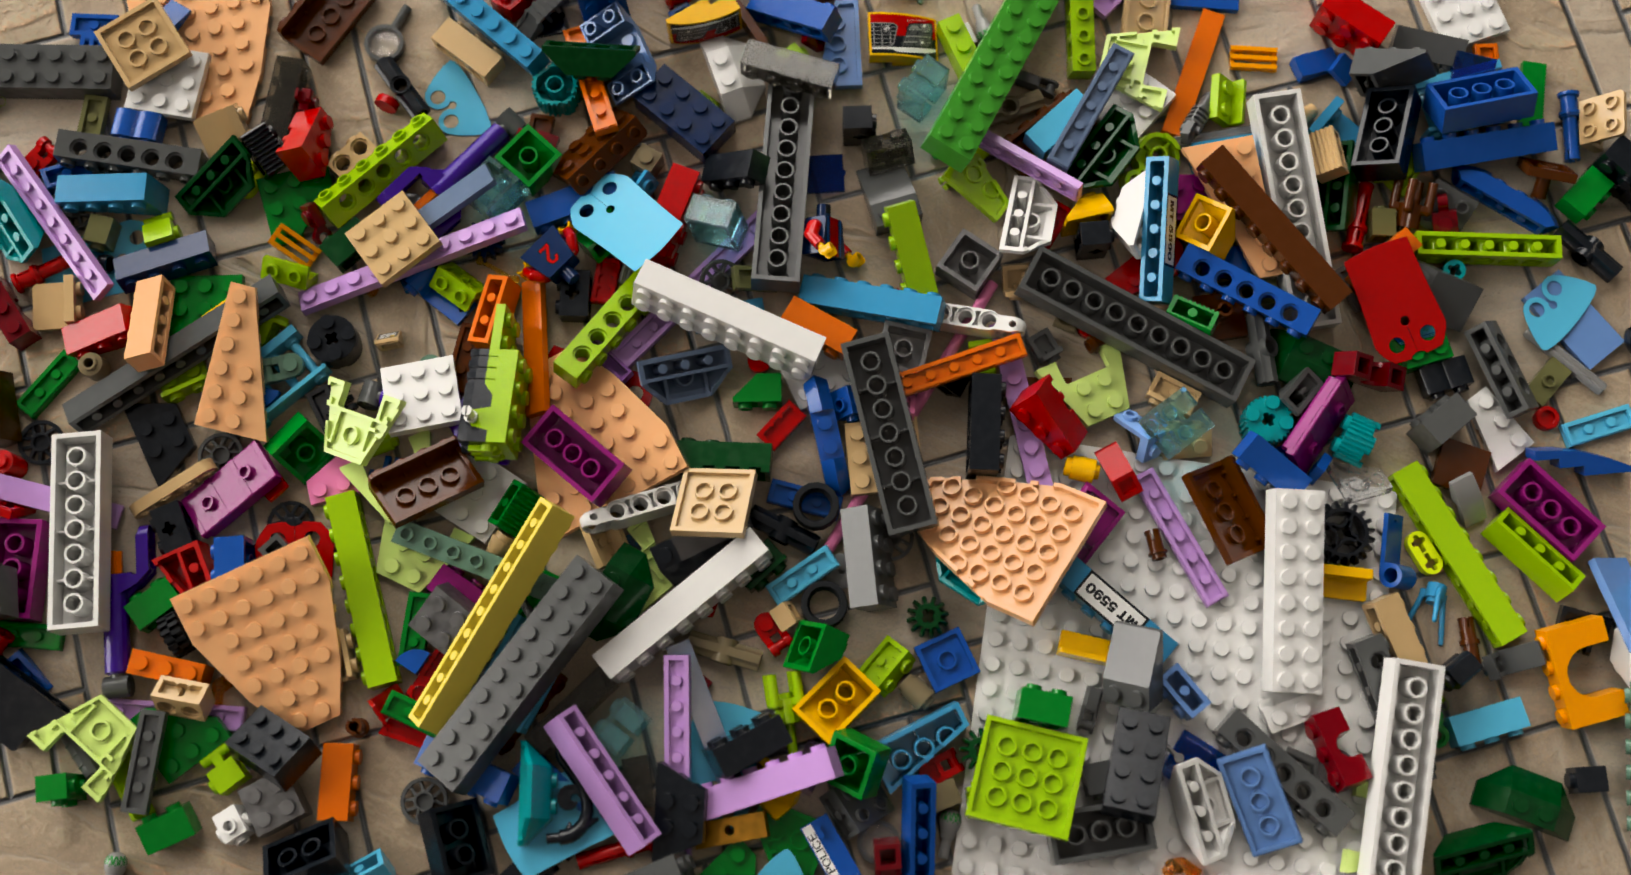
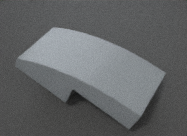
M1469 471L1449 481L1451 500L1458 507L1461 525L1468 528L1487 518L1484 501L1472 472Z

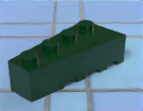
M688 437L676 440L689 468L756 470L758 474L757 481L771 482L772 443L720 442L718 440L696 441V439Z

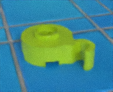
M1160 132L1142 136L1139 139L1140 151L1131 161L1133 169L1123 172L1119 177L1118 184L1120 189L1130 182L1131 177L1134 179L1146 170V157H1153L1155 152L1159 156H1171L1179 160V150L1181 148L1176 139L1168 133Z

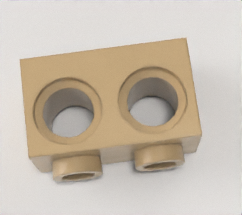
M359 132L357 135L350 137L340 151L330 156L327 166L339 178L341 175L349 173L354 169L357 162L366 159L374 153L376 146ZM361 149H367L364 154H358ZM350 164L347 170L341 171L344 165Z
M165 675L160 676L150 695L156 711L169 712L171 716L206 722L215 703L210 684Z

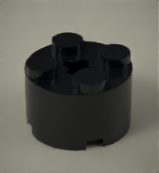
M323 315L312 325L308 333L307 346L311 353L321 363H325L331 369H340L353 365L362 353L363 347L359 332L347 319L341 316Z

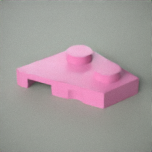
M336 456L306 481L310 502L313 507L326 504L325 497L351 490L361 494L339 469V467L351 463V461Z

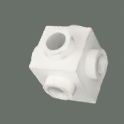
M232 804L212 817L217 828L216 835L226 845H236V847L244 845L251 840L250 836L256 833L244 805Z

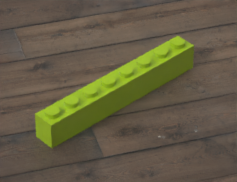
M1416 460L1393 473L1385 480L1392 491L1396 492L1399 502L1417 530L1429 537L1442 558L1444 572L1474 616L1492 647L1495 649L1504 646L1528 632L1525 627V621L1511 606L1510 597L1498 586L1495 574L1488 570L1483 563L1484 559L1480 551L1472 546L1469 541L1468 532L1460 527L1452 508L1443 501L1440 489L1433 485L1428 478L1429 473L1427 469Z
M355 490L325 497L324 514L327 520L330 519L332 527L329 529V536L337 549V552H334V559L336 565L341 567L342 576H339L341 588L346 590L348 598L345 600V608L347 613L352 616L353 623L350 624V630L353 638H356L358 643L355 652L358 661H362L364 671L361 672L363 685L375 691L389 687L394 683H403L400 668L396 665L397 662L395 661L397 655L379 576L376 573V563L360 494Z

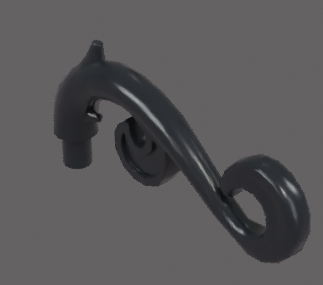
M555 746L556 758L573 783L560 789L557 795V802L560 808L569 811L578 805L577 801L571 800L573 795H578L581 801V813L573 826L572 822H569L566 828L559 830L558 833L546 834L547 844L560 843V845H566L580 839L593 824L599 821V818H592V800Z

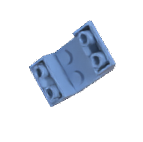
M613 2L580 25L587 43L640 45L638 54L611 78L612 82L607 84V88L616 106H619L655 82L656 63L639 27L619 2Z

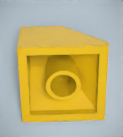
M1089 192L1077 201L1065 219L1060 232L1061 237L1075 234L1080 222L1110 221L1114 208L1104 193L1096 194L1095 192Z
M1196 193L1176 230V238L1188 244L1191 243L1224 260L1235 241V209Z

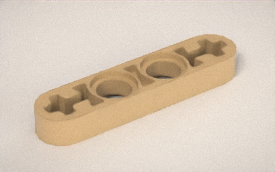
M206 458L197 462L131 504L129 508L135 519H141L150 515L149 511L174 500L215 474L218 468L212 458Z

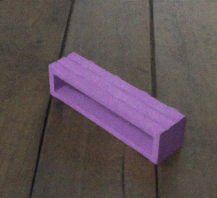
M594 340L592 342L596 345L602 344L599 340ZM609 351L608 357L602 366L626 384L634 376L633 372Z

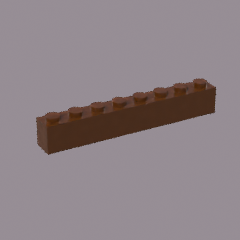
M1221 145L1196 168L1199 178L1204 183H1209L1214 189L1215 196L1221 202H1225L1229 207L1235 209V218L1241 220L1246 225L1248 234L1261 242L1264 252L1277 260L1280 270L1292 277L1296 288L1301 293L1307 294L1313 306L1321 309L1322 313L1326 314L1353 292L1224 145Z

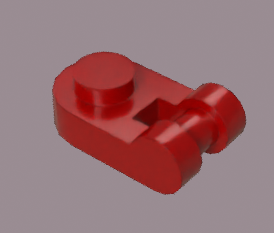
M46 136L40 137L36 142V146L24 157L39 178H41L39 169L54 166L58 162L53 156L55 146L52 145V141ZM45 152H47L48 155L45 159H43L42 156Z
M763 612L755 618L754 629L775 658L781 654L780 651L787 646L790 648L792 637L787 631H780L769 612ZM778 633L781 639L773 643L770 638Z
M952 747L921 766L918 770V775L927 774L936 784H939L964 771L965 767L963 763H959L955 756L957 752ZM947 760L951 769L944 771L940 762Z

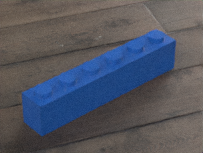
M1544 119L1529 121L1530 126L1524 127L1523 123L1519 122L1507 124L1508 129L1501 130L1500 125L1487 127L1486 133L1480 134L1479 129L1464 131V136L1457 137V133L1443 134L1442 140L1435 141L1434 136L1419 138L1420 143L1413 144L1412 148L1414 173L1558 150L1555 122L1545 123Z

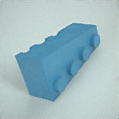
M148 173L57 175L54 203L69 213L85 211L157 216L168 211L170 189Z
M953 701L877 740L892 748L882 777V781L890 795L902 784V776L915 774L921 766L932 759L938 751L969 726L957 701Z

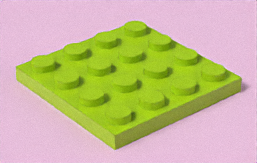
M987 714L965 817L1067 842L1088 739Z

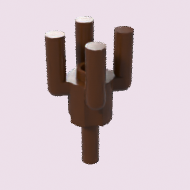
M1409 178L1404 202H1400L1404 180H1394L1389 208L1396 209V226L1401 227V230L1407 227L1410 232L1411 229L1418 230L1421 216H1430L1433 212L1439 184L1429 182L1424 206H1422L1420 201L1424 187L1423 182H1418V179Z

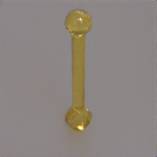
M481 256L476 260L478 265H484L502 276H508L517 284L520 282L519 276L510 275L487 261L484 263Z

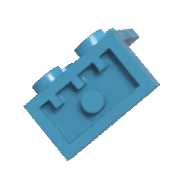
M1336 96L1309 127L1308 133L1310 134L1333 125L1339 133L1341 141L1353 140L1356 144L1359 126L1342 114L1343 111L1340 110V107L1344 100Z

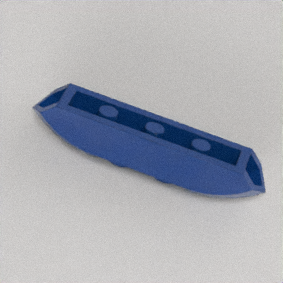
M1461 165L1452 167L1451 181L1453 185L1476 197L1481 204L1535 235L1546 234L1560 228L1552 212L1535 197L1531 199L1526 193L1508 186L1505 181L1492 177L1491 172L1475 166Z
M813 375L803 384L824 482L835 491L836 495L842 496L850 489V479L827 379Z

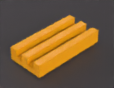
M1231 45L1229 48V70L1275 73L1277 71L1276 54L1278 48ZM1235 60L1248 61V62H1271V65H1269V64H1252V63H1236Z
M280 223L267 241L268 244L296 263L311 267L322 252L321 249L283 223ZM283 230L288 235L299 241L301 244L314 252L313 255H311L310 253L302 249L300 246L289 240L280 232ZM279 238L284 243L295 249L297 252L308 258V262L306 263L305 261L294 255L292 252L278 244L275 241V239Z

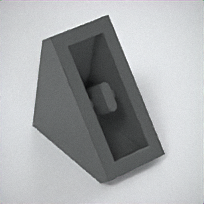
M1306 367L1279 390V399L1298 416L1318 393L1324 382L1309 367Z

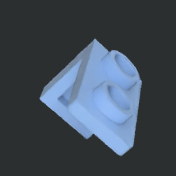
M1131 409L1114 415L1113 420L1140 438L1135 459L1145 463L1160 455L1165 434L1163 430Z

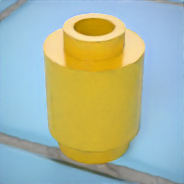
M1073 455V457L1067 456L1063 475L1068 476V479L1092 484L1093 479L1098 480L1101 466L1096 465V459Z

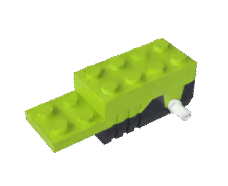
M507 304L496 305L490 349H471L470 353L471 360H469L468 366L470 370L467 372L468 383L465 385L457 440L461 444V453L463 455H470L475 461L499 463L502 460H518V453L523 448L521 432L526 427V415L524 412L525 406L529 405L528 384L532 382L533 371L515 345L516 338L520 336V324L517 323L514 314L511 313Z

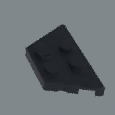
M176 403L134 404L126 409L125 413L159 487L166 483L175 470L178 471L183 466L185 459L192 455L197 449V445L181 409Z
M661 761L657 763L654 823L662 834L653 840L652 862L705 842L708 789L699 783L692 782L689 777L683 773L676 772L667 766V763Z

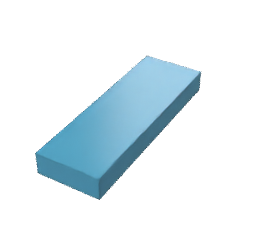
M1629 404L1558 426L1566 448H1572L1630 430L1631 408Z
M824 545L765 587L776 604L779 605L782 602L790 601L806 590L812 583L818 582L841 565L828 545Z

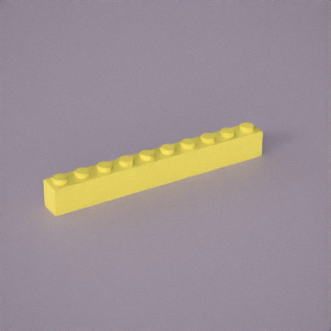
M543 497L539 498L408 717L419 728L437 735L467 697L473 685L476 684L479 675L490 661L497 645L504 638L505 632L512 620L517 616L520 607L531 593L538 577L543 573L550 557L557 550L558 544L565 532L570 528L575 516Z

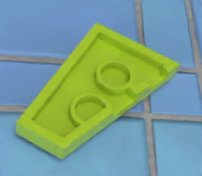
M975 153L970 163L961 173L949 166L941 178L993 223L997 222L1007 209L1009 200L996 179H993L986 169L987 165L983 158L980 159L978 154Z

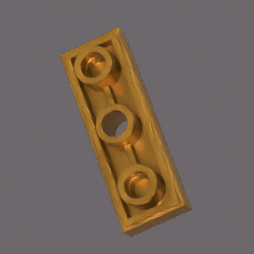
M766 810L706 821L705 842L696 845V850L769 837L770 831ZM730 826H732V827L734 828V833H733V834L730 833V830H729Z

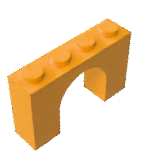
M1587 615L1534 630L1536 635L1534 641L1538 640L1547 661L1541 667L1549 681L1548 692L1556 706V720L1562 728L1575 730L1630 713L1628 705L1625 703L1623 689L1610 687L1588 694H1580L1573 688L1568 678V664L1574 653L1581 648L1609 640L1603 616Z

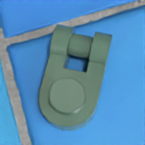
M295 353L264 358L265 385L301 376L305 370L303 358ZM279 366L280 373L273 374L272 367Z

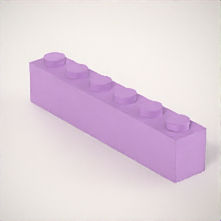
M576 704L543 726L628 856L645 847L662 834Z
M825 743L810 747L811 753L803 755L802 751L787 755V761L780 763V759L766 762V768L758 770L757 766L742 770L743 776L735 778L734 774L727 779L720 778L721 783L713 785L712 781L701 784L708 789L706 821L844 776L836 747H826Z

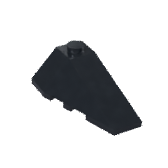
M750 516L748 519L747 529L749 527H751V529L754 527V524ZM673 536L650 548V551L660 572L677 587L735 538Z

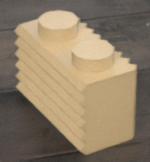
M1333 125L1311 132L1309 139L1318 181L1323 184L1349 174L1340 135Z

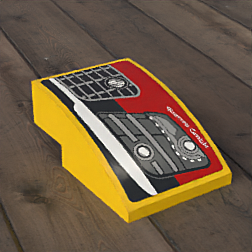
M700 0L666 19L669 40L671 44H697L716 37L731 35L742 29L741 8L736 0H718L713 4H710L708 0Z
M868 12L869 63L892 62V66L938 65L935 19L906 13Z

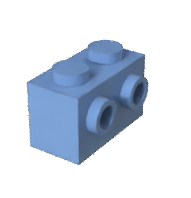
M1178 663L1163 673V699L1167 698L1172 703V710L1180 719L1184 718L1186 721L1193 719L1211 703Z

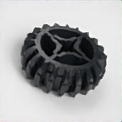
M1334 501L1331 506L1325 504L1324 534L1328 536L1330 543L1328 546L1324 539V564H1329L1333 561V565L1342 564V566H1350V563L1357 565L1359 564V559L1364 560L1367 558L1365 552H1370L1373 549L1368 543L1375 542V538L1369 536V534L1375 532V529L1372 527L1368 528L1367 525L1372 522V519L1364 520L1363 516L1366 514V511L1363 510L1357 513L1358 506L1354 504L1349 509V504L1346 501L1341 506L1338 501ZM1331 516L1344 517L1340 524L1326 522L1327 518ZM1352 524L1355 526L1358 535L1353 532ZM1340 529H1342V532L1344 533L1343 535L1345 536L1341 540H1339L1340 538L1338 537V534L1340 533H1337V531H1339ZM1342 544L1348 547L1350 545L1355 547L1351 553L1337 552Z

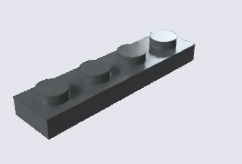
M140 709L120 812L149 815L169 712Z

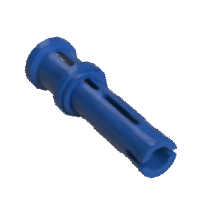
M1565 90L1557 94V99L1560 100L1561 111L1558 113V116L1563 124L1564 161L1566 163H1575L1581 160L1577 101L1580 94L1578 90Z

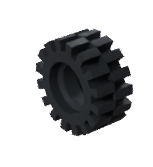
M175 610L157 619L156 624L158 625L157 629L160 631L159 634L163 637L164 643L168 645V649L172 651L174 656L182 658L196 650Z

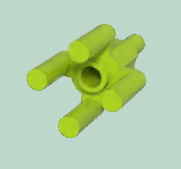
M796 670L786 672L789 692L778 693L776 674L762 675L766 706L768 709L774 710L775 714L781 716L793 740L792 743L787 745L788 754L798 752L794 723L800 722L801 718L792 711V708L804 697L801 672Z

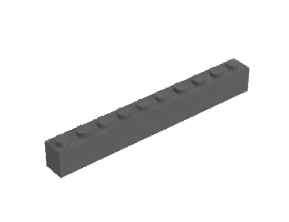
M270 274L251 286L257 288L259 326L291 306L283 288ZM225 302L168 338L165 366L137 372L127 363L62 404L69 425L78 432L93 431L212 356Z

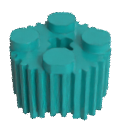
M554 62L551 65H547V68L543 67L542 71L539 70V74L532 77L531 88L533 95L543 113H549L550 116L554 114L555 117L559 115L561 117L562 114L565 116L571 115L576 111V107H578L582 97L578 79H574L572 75H565Z
M1269 395L1268 397L1264 396L1262 398L1260 396L1258 399L1255 398L1240 415L1239 423L1241 424L1239 428H1241L1239 434L1243 435L1241 437L1243 439L1251 430L1275 447L1287 437L1293 427V416H1290L1292 412L1288 411L1289 408L1284 403H1281L1278 396ZM1262 420H1266L1268 424L1264 425Z
M1353 412L1351 416L1344 415L1339 426L1343 428L1339 437L1334 436L1329 449L1333 451V457L1361 468L1363 463L1360 460L1364 454L1369 456L1377 440V438L1373 437L1375 429L1380 430L1381 424Z

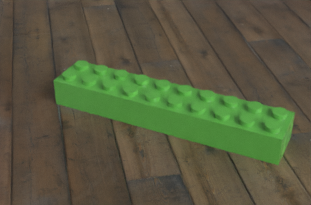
M1004 0L921 145V149L960 173L965 169L976 153L1059 0Z

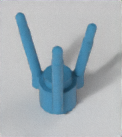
M1430 581L1427 583L1426 588H1420L1419 596L1408 616L1412 620L1425 598V603L1434 606L1432 622H1437L1439 613L1438 645L1443 646L1446 592L1448 587L1442 583Z

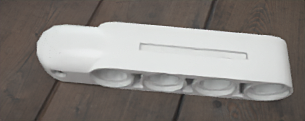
M946 303L944 314L949 316L942 321L940 331L994 339L1013 335L1012 332H1020L1021 337H1023L1027 326L1021 318L1000 315L993 310ZM965 318H972L967 324L961 323ZM990 321L996 322L993 327H985Z
M681 481L616 499L607 506L585 512L580 518L582 530L589 534H597L611 529L619 530L673 514ZM658 499H665L668 503L661 504L658 502ZM640 505L644 507L645 510L638 511L634 508V506ZM618 512L622 515V517L615 518L611 515V513ZM588 526H595V528L590 529Z

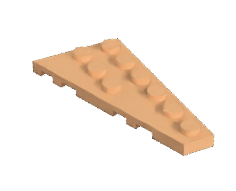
M1253 135L1181 149L1182 154L1191 164L1195 176H1198L1196 168L1221 145H1224L1265 192ZM1199 178L1208 198L1227 205L1215 196L1214 189L1209 183L1206 184ZM1235 218V241L1243 252V257L1253 274L1260 279L1283 275L1277 260L1273 256H1268L1262 249L1261 242L1257 238L1251 237L1246 231V225L1241 220Z
M230 282L194 425L269 442L266 425L267 411H265L263 357L261 356L260 346L261 334L259 333L258 291L255 287Z

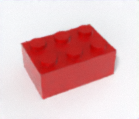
M1324 0L1309 26L1317 34L1324 35L1332 40L1337 47L1344 48L1354 56L1356 48L1374 47L1378 49L1396 22L1362 0Z

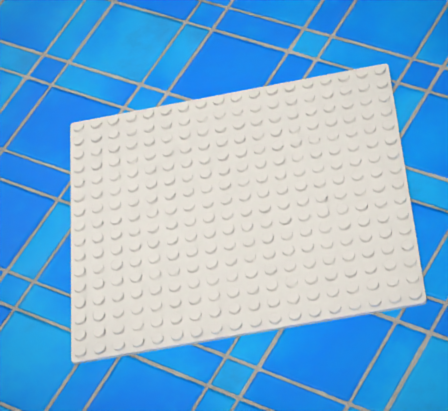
M1012 435L1008 443L1004 478L1016 479V482L1027 483L1016 437ZM1043 443L1053 485L1054 483H1062L1080 490L1085 482L1068 479V476L1063 475L1066 457L1060 459ZM1079 445L1077 450L1068 456L1073 457V455L1097 460L1094 453L1102 448ZM1122 451L1136 476L1151 467L1154 468L1229 596L1206 608L1161 531L1160 535L1164 549L1168 550L1166 553L1167 558L1160 561H1152V558L1148 557L1150 551L1144 532L1150 530L1152 539H1155L1152 529L1158 528L1139 494L1123 502L1120 501L1109 478L1104 473L1102 467H1100L1098 480L1093 479L1091 485L1126 513L1086 565L1178 643L1177 647L1164 661L1163 673L1178 663L1211 701L1206 708L1188 721L1184 718L1180 719L1173 712V705L1167 698L1163 699L1159 705L1148 712L1171 717L1167 743L1177 753L1184 755V761L1197 757L1220 772L1216 759L1235 752L1230 748H1223L1215 740L1217 736L1212 732L1231 710L1238 708L1285 751L1289 746L1316 757V748L1312 740L1306 735L1304 722L1269 734L1260 710L1306 694L1262 691L1265 550L1226 566L1181 478L1191 471L1210 464L1181 459L1163 460L1161 456L1141 463L1135 459L1137 453ZM1241 468L1265 514L1266 490L1274 488L1269 484L1264 486L1254 478L1256 473L1252 470L1245 471ZM1317 480L1313 485L1309 484L1305 490L1325 491V504L1330 506L1334 501H1338L1340 506L1344 501L1348 502L1349 509L1354 504L1357 505L1358 509L1356 512L1366 511L1363 518L1364 520L1372 519V522L1367 526L1368 528L1372 527L1375 529V532L1369 534V536L1375 538V542L1368 543L1373 548L1372 551L1365 552L1367 558L1364 560L1359 559V564L1353 565L1350 563L1349 566L1373 569V579L1367 582L1366 601L1357 602L1323 598L1322 694L1309 693L1317 713L1336 707L1340 708L1350 730L1344 736L1337 739V746L1350 756L1362 754L1370 770L1376 724L1345 644L1373 634L1361 605L1384 594H1389V587H1385L1380 581L1379 570L1384 513L1396 514L1397 494L1390 490ZM1331 516L1327 518L1326 522L1340 524L1344 517ZM1352 524L1353 532L1358 535L1355 526ZM1342 529L1337 531V533H1340L1338 534L1339 540L1345 537ZM1324 534V539L1329 546V538ZM1342 544L1337 552L1351 553L1355 547L1352 545L1348 547ZM1059 586L1034 626L987 605L979 660L981 672L977 675L970 731L973 730L978 737V730L980 728L984 730L987 714L1012 720L1017 691L1022 686H1027V683L1042 686V691L1049 692L1052 689L1067 691V696L1073 697L1068 728L1059 732L1088 739L1083 765L1109 760L1119 707H1129L1104 702L1102 696L1093 733L1088 734V731L1084 729L1076 730L1087 686H1093L1103 690L1105 666L1056 655L1062 629L1106 640H1111L1112 635L1105 632L1099 626L1101 622L1095 617L1090 618L1081 611L1080 608L1082 606L1075 600L1071 602L1061 593L1063 590ZM1375 655L1371 659L1374 668L1378 665V659ZM1085 712L1083 719L1091 721L1092 714ZM1239 733L1237 736L1238 743L1245 747L1248 742L1247 736L1244 733ZM976 744L974 748L977 750L976 755L978 756L980 746L978 747ZM1166 749L1163 766L1164 781H1161L1157 812L1153 822L1158 849L1051 865L1046 836L965 817L967 808L965 788L971 787L976 767L975 763L971 770L968 769L971 760L968 759L966 761L961 796L963 802L960 803L959 811L962 823L956 833L952 875H1357V872H1339L1343 849L1360 852L1366 799L1352 796V789L1338 794L1333 793L1356 813L1337 837H1323L1314 829L1315 824L1308 818L1305 820L1294 811L1295 806L1289 802L1302 835L1303 843L1257 857L1252 855L1227 790L1235 818L1232 838L1227 848L1228 854L1227 857L1205 866L1201 864L1181 835L1168 790L1173 767L1177 763L1174 761V756ZM1297 761V762L1300 763L1307 771H1309V772L1311 773V767H1310V766H1308V765H1306V764H1303V763ZM1319 761L1318 775L1320 780L1326 786L1334 788L1328 781L1323 763ZM1278 768L1277 774L1280 781L1283 782L1286 780L1287 773L1283 768ZM1080 778L1075 808L1102 804L1103 799L1093 800V796H1085L1082 779ZM1299 785L1296 789L1297 796L1301 799H1304L1306 796V789L1302 785ZM1319 803L1316 807L1319 816L1323 817L1326 814V807L1322 803Z

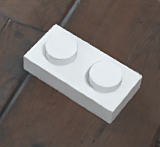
M1309 693L1260 710L1269 734L1303 723L1312 715L1317 714Z

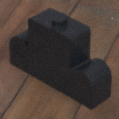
M0 655V744L5 745L11 751H15L29 743L31 740L27 736L29 733L43 728L54 719L57 720L65 716L72 709L7 658Z

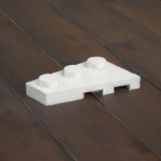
M1486 386L1466 401L1477 413L1472 421L1475 428L1479 430L1484 442L1482 444L1484 449L1492 452L1490 458L1493 463L1491 466L1494 473L1521 454L1525 447H1530L1535 443L1514 418H1506L1497 398Z

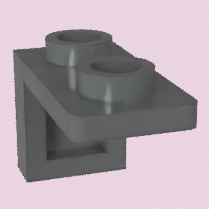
M1538 640L1491 652L1483 656V661L1481 662L1482 670L1486 676H1489L1490 682L1501 679L1506 675L1539 667L1547 663Z

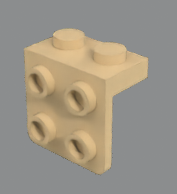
M1617 90L1579 101L1580 146L1593 153H1599L1604 151L1603 141L1626 134L1627 103L1625 91Z
M237 103L194 120V126L209 158L232 135L239 139L241 135L249 131L246 120H248L246 113Z
M63 275V282L35 284L32 287L33 328L36 331L61 330V328L85 318L83 306L85 289L75 275Z

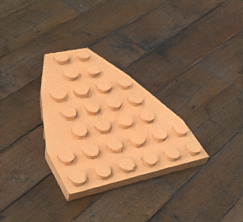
M127 0L128 10L130 11L147 0ZM171 0L159 1L161 5L164 7ZM174 0L192 11L178 30L189 50L209 53L212 57L196 119L237 103L246 113L248 119L246 124H250L252 108L257 100L256 91L258 85L262 83L267 54L265 46L267 36L270 33L268 27L269 18L273 12L271 0Z
M562 352L548 359L550 407L553 404L632 469L631 473L602 507L607 506L613 500L651 490L684 472V469L689 468L669 426L613 373L603 366L599 367L597 365L592 371L593 374L588 382L585 384L581 383L576 389L553 372V362ZM579 357L577 360L580 362H585L588 359L585 357ZM543 415L530 418V429L536 425ZM533 453L538 494L575 516L570 528L562 537L564 538L580 529V518L585 512L600 507L589 501Z
M942 476L930 477L928 482L940 526L921 530L917 533L935 556L989 607L1034 626L1107 508L1106 501L1062 483H1054L1053 486L1039 485V481L1033 480L1030 481V484L1019 483L1013 478L976 476V479L963 480L961 476H952L950 478Z
M310 535L170 599L192 645L254 706L259 708L262 705L301 732L342 714L341 693L343 691V682H341V668L343 667V655L339 627H337L335 617L336 604L333 602L332 595L333 582Z

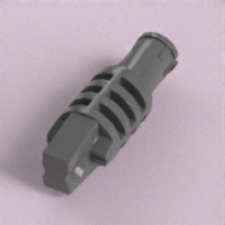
M1211 92L1203 94L1200 102L1191 108L1180 127L1182 144L1190 145L1207 124L1210 115Z

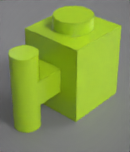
M171 211L143 220L142 232L147 248L183 237L179 225H174L172 222L175 219Z
M225 742L199 762L204 769L214 764L215 768L206 774L210 780L208 786L216 795L219 793V795L228 796L253 776L235 756H230L227 759L224 758V755L230 751Z

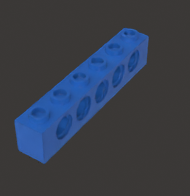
M1191 243L1187 245L1175 267L1180 279L1191 283L1193 280L1201 284L1199 288L1209 294H1212L1213 291L1221 294L1223 301H1227L1232 305L1236 302L1244 306L1242 310L1252 316H1256L1257 313L1266 318L1264 320L1266 323L1276 328L1279 325L1287 328L1286 333L1297 339H1300L1301 336L1304 338L1308 337L1321 314V309ZM1200 265H1207L1210 271L1205 276H1199L1196 273L1197 268ZM1229 276L1232 282L1227 287H1221L1218 285L1219 278ZM1243 287L1253 289L1254 292L1250 298H1242L1239 295ZM1265 298H1272L1276 304L1272 309L1266 310L1261 306V302ZM1288 309H1293L1297 312L1298 316L1293 321H1287L1284 319L1283 313Z

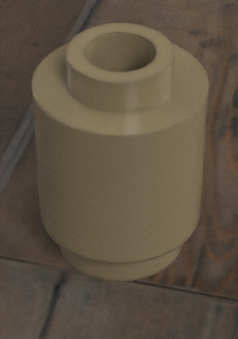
M89 352L79 359L78 368L80 372L93 381L99 382L111 373L110 363L97 353Z
M911 673L898 686L901 695L917 710L921 707L926 710L935 700L932 697L935 692L918 676L915 677Z

